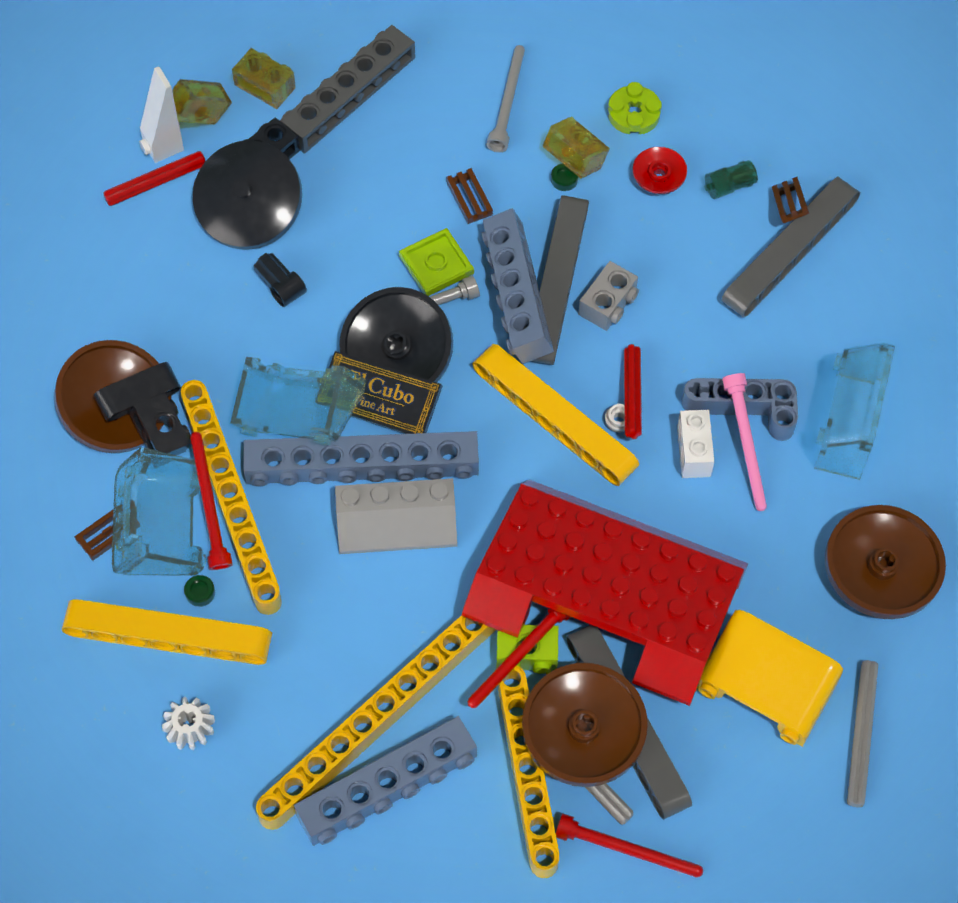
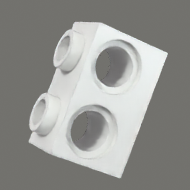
M709 410L680 411L677 431L682 478L711 477L714 466V453Z

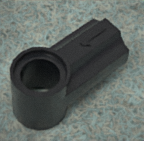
M273 253L263 254L253 265L254 271L270 287L274 299L280 306H287L307 292V288L300 276L294 271L290 273Z

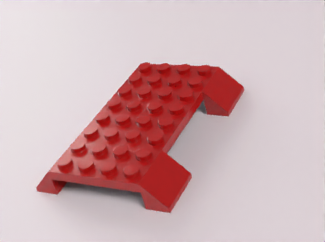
M527 480L521 483L475 574L461 616L518 638L529 616L532 601L642 644L645 648L632 683L690 706L707 660L748 563L540 483Z

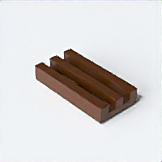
M472 168L467 169L464 174L462 172L456 173V177H452V175L446 177V182L467 224L493 215V209ZM467 180H469V182H470V184H471V186H472V188H473V190H474L476 196L478 197V199H479V201H480V203H481V205H482V207H483V209H484L483 212L481 211V209H480V207H479V205H478V203H477V201H476V199H475V197H474V195H473V193H472V191H471V189H470V187H469V185H468V183H467ZM456 184H461L475 215H471Z
M798 177L792 178L793 183L788 184L787 181L782 182L783 187L779 189L777 184L772 186L783 223L809 214ZM794 190H796L801 210L796 211L791 194ZM784 194L786 195L791 212L786 215L781 195Z
M121 503L74 536V538L85 553L88 554L89 558L94 561L141 526L126 506ZM120 515H125V517L104 529L102 533L88 543L85 541Z

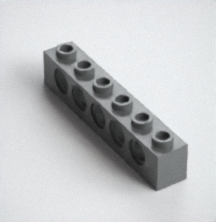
M389 26L385 31L379 32L370 44L359 49L356 56L349 62L343 63L330 78L324 79L315 91L304 96L294 109L287 111L280 121L298 135L300 151L304 154L308 152L415 59V42L395 26Z

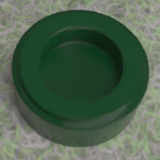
M558 164L552 170L551 183L560 191L572 190L578 183V171L571 164Z
M193 576L185 584L184 592L186 599L194 606H206L215 597L214 584L207 576Z

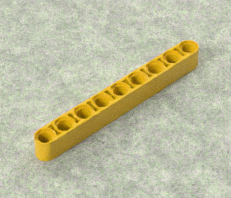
M190 380L184 383L180 392L192 432H200L202 435L211 484L255 607L262 614H274L280 609L282 604L279 585L207 389L202 382ZM193 396H200L197 400H190ZM201 420H209L206 424H198ZM210 444H218L215 448H207ZM219 468H227L223 473L215 472ZM227 493H236L232 498L224 497ZM238 517L246 518L241 523L233 522ZM247 542L255 543L253 547L248 549L242 547ZM260 567L265 569L260 574L251 573V571L255 568ZM266 593L274 595L270 600L260 599Z

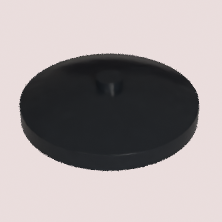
M238 141L217 150L200 168L193 187L194 211L202 227L216 241L235 249H257L281 238L295 222L302 203V184L295 166L282 151L261 141Z
M391 287L368 295L351 310L341 331L340 353L438 382L446 372L452 357L453 333L447 316L429 296L411 288Z

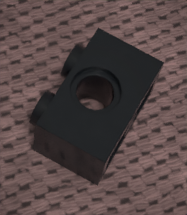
M165 392L134 405L129 415L155 465L186 452L190 446L191 434L187 426L181 424L177 417V406L172 399H168ZM156 423L166 424L169 432L159 431Z

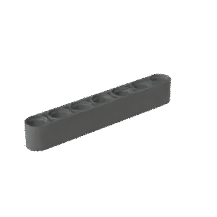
M840 177L834 178L807 206L809 214L794 219L727 288L721 301L742 317L748 316L854 206L861 192Z
M561 196L540 288V296L554 352L532 360L534 362L554 365L587 217L589 200Z
M589 625L566 636L568 647L576 663L603 665L624 676L598 627ZM647 718L648 728L645 744L633 768L655 809L664 820L691 807L692 800Z

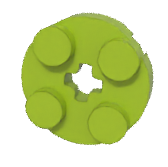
M631 82L628 86L615 91L610 97L608 103L609 121L613 127L625 134H630V131L639 132V134L648 133L659 123L662 103L653 91L643 87L638 82ZM630 107H638L640 112L633 111L631 113L629 110Z

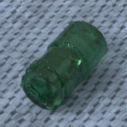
M743 160L736 165L727 168L723 167L705 174L706 185H704V188L713 199H717L757 183V171L750 160Z

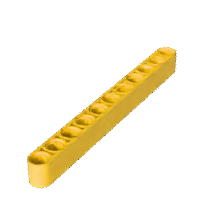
M460 616L259 798L256 804V811L261 825L270 830L283 826L295 815L294 804L319 792L497 629L464 616ZM473 623L481 626L477 631H470L466 627ZM455 643L459 645V649L449 651L445 649V646ZM427 663H434L438 666L434 671L423 669V666ZM405 683H412L416 686L412 691H404L400 688ZM383 703H390L394 706L388 712L378 709ZM362 723L371 726L370 730L363 733L358 732L356 727ZM338 744H345L349 747L344 753L333 751V748ZM318 764L326 767L321 774L310 772V769ZM294 785L303 788L298 795L293 796L287 793V790ZM274 806L279 808V812L273 817H267L263 814L268 807Z

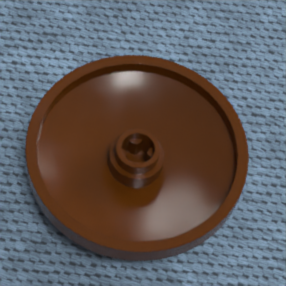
M97 341L78 349L62 366L55 384L54 402L61 423L77 441L97 451L123 453L144 446L130 415L128 414L116 420L106 422L93 395L110 384L159 363L144 349L124 341ZM156 423V427L160 431L164 423Z
M871 505L849 513L836 525L825 549V568L829 581L836 593L852 608L871 617L900 619L914 615L931 603L944 581L946 560L938 537L930 526L918 516L895 506Z
M594 663L565 665L544 676L530 692L524 706L522 718L523 739L533 761L550 777L562 783L579 787L600 786L614 781L625 774L639 758L645 744L648 728L646 709L636 688L618 672Z

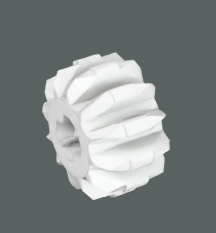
M183 697V705L178 706L177 703L172 702L170 706L173 712H164L163 717L167 722L162 725L163 732L168 733L166 738L169 743L176 742L177 748L180 750L188 743L190 749L194 751L196 747L195 742L199 741L201 744L206 745L207 741L204 735H213L214 729L210 725L215 723L214 715L209 714L211 709L208 704L201 706L200 699L197 697L189 704L188 699ZM186 721H188L189 723H193V722H194V724H193L192 726H189L188 724H183V723L186 722Z

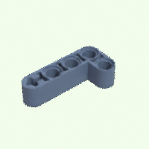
M695 378L685 384L682 398V406L685 411L709 410L710 415H736L732 395H728V391L724 390L722 379ZM746 379V392L743 395L747 414L768 415L770 435L779 441L790 439L794 434L798 420L797 391L794 384L784 379ZM719 395H727L729 399L721 398ZM748 395H755L758 399H751ZM781 395L786 397L787 399H779L777 396ZM778 421H785L789 425H781Z

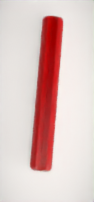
M201 151L192 153L103 192L104 198L108 205L112 206L201 168L205 163V157Z
M630 344L628 348L624 349L626 437L637 439L638 436L642 435L641 349L638 346H634V344Z

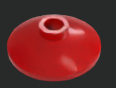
M652 147L642 151L636 157L633 164V176L643 189L656 194H666L677 190L684 183L687 176V165L683 157L676 151L666 147Z

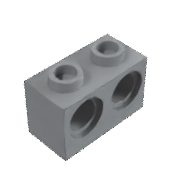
M609 261L581 298L578 315L607 331L612 323L617 324L620 321L626 304H632L639 293V289H637L638 276ZM613 286H621V287H623V288L617 289V288H614ZM598 306H606V307H608V308L602 309V308H599Z

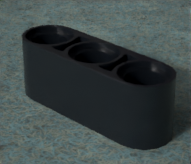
M163 362L98 390L93 396L106 422H110L128 415L133 406L164 392L167 397L175 394L181 389V386L170 364Z

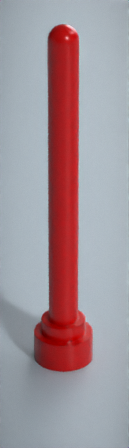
M193 432L190 439L212 549L209 551L210 556L207 557L209 570L226 569L233 566L231 553L227 552V548L223 547L203 438L200 432Z
M549 608V614L468 698V706L477 708L557 622L567 621L570 616Z
M563 813L561 815L556 830V838L567 841V838L574 840L575 837L698 878L703 875V868L698 864L579 826V822L573 820L574 817Z

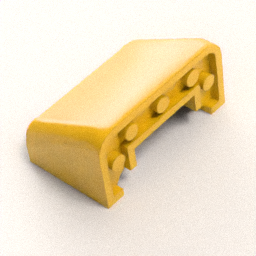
M735 610L707 660L697 688L703 696L709 699H715V697L722 698L726 694L777 722L778 731L781 733L780 737L785 742L792 745L798 744L803 747L832 696L843 673V668L831 657L743 610Z

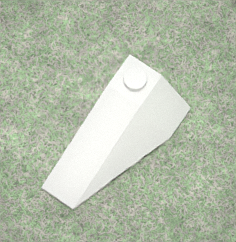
M159 66L154 68L140 126L142 140H139L144 154H150L155 163L184 151L172 87Z

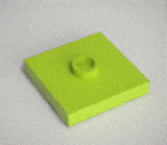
M447 228L399 250V257L421 291L427 296L474 274V267Z

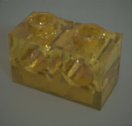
M250 48L232 68L235 86L275 109H278L296 88L294 72L291 68L275 62L267 54L258 52L253 48Z

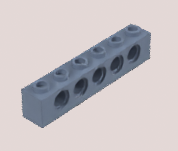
M513 208L484 219L485 231L482 232V238L486 247L490 250V252L486 253L491 268H494L495 272L491 274V278L495 288L499 290V295L496 296L501 311H504L505 315L501 317V321L506 333H509L510 337L506 339V343L511 355L516 354L521 363L524 364L554 352L523 223Z
M457 716L294 804L295 814L313 846L318 843L321 845L327 844L337 837L338 832L347 827L349 830L363 824L365 818L375 812L376 814L386 812L393 806V802L402 797L409 799L419 793L422 786L430 782L431 784L441 782L447 777L448 772L457 767L459 770L468 767L475 761L474 758L477 757V746L460 717ZM439 749H446L451 753L447 758L443 759L434 755ZM414 763L423 766V770L419 773H411L407 768ZM386 778L396 781V784L391 788L380 786V782ZM358 793H364L369 797L366 802L360 804L355 803L352 798ZM330 808H337L341 811L340 815L334 819L327 818L324 814Z

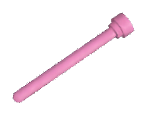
M745 373L732 374L722 378L724 390L728 391V395H732L755 508L758 511H764L767 504L743 395L746 392L745 387L747 386Z

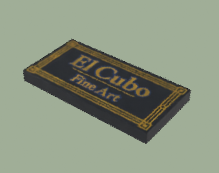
M335 351L316 405L400 433H427L443 386L437 382Z

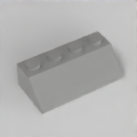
M453 478L335 486L339 554L457 547Z

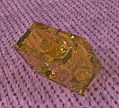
M180 79L172 89L178 122L216 124L232 104L221 83Z
M573 117L551 125L543 144L547 151L580 178L600 170L610 150L608 146Z

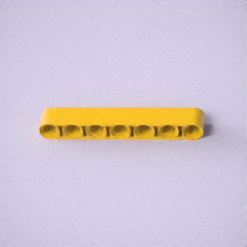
M492 344L472 363L474 370L482 379L613 485L620 486L639 466L638 459L631 451L499 345Z
M78 599L69 601L62 626V632L72 637L255 665L266 663L272 638V632L263 627Z
M516 666L498 685V692L530 868L537 877L549 878L558 869L559 849L544 771L533 761L526 745H519L515 742L517 737L523 736V715H512L509 710L514 707H520L524 710L529 696L526 674L521 667ZM508 679H515L520 684L516 687H509L504 682ZM524 765H531L536 769V772L526 775L520 771V768ZM533 794L539 796L542 801L539 804L531 805L525 798ZM541 824L546 827L547 832L543 835H536L531 831V827ZM540 855H548L552 858L553 863L548 866H542L537 862L536 858Z

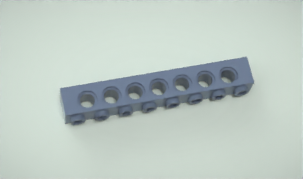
M477 431L244 440V476L246 484L254 486H265L268 483L294 485L297 482L323 484L326 481L352 483L356 480L380 482L385 479L396 478L402 481H409L422 477L436 480L448 476L465 479L479 475ZM450 454L455 456V458L447 460L443 456ZM416 456L426 457V459L422 461H417L413 458ZM387 457L397 458V460L393 462H388L384 459H386ZM358 458L368 459L364 463L356 462ZM330 459L339 460L335 464L326 463ZM301 460L310 461L306 465L297 464ZM272 461H279V462H281V463H280L279 465H277V466H269V465H268V464H269L270 462H272Z

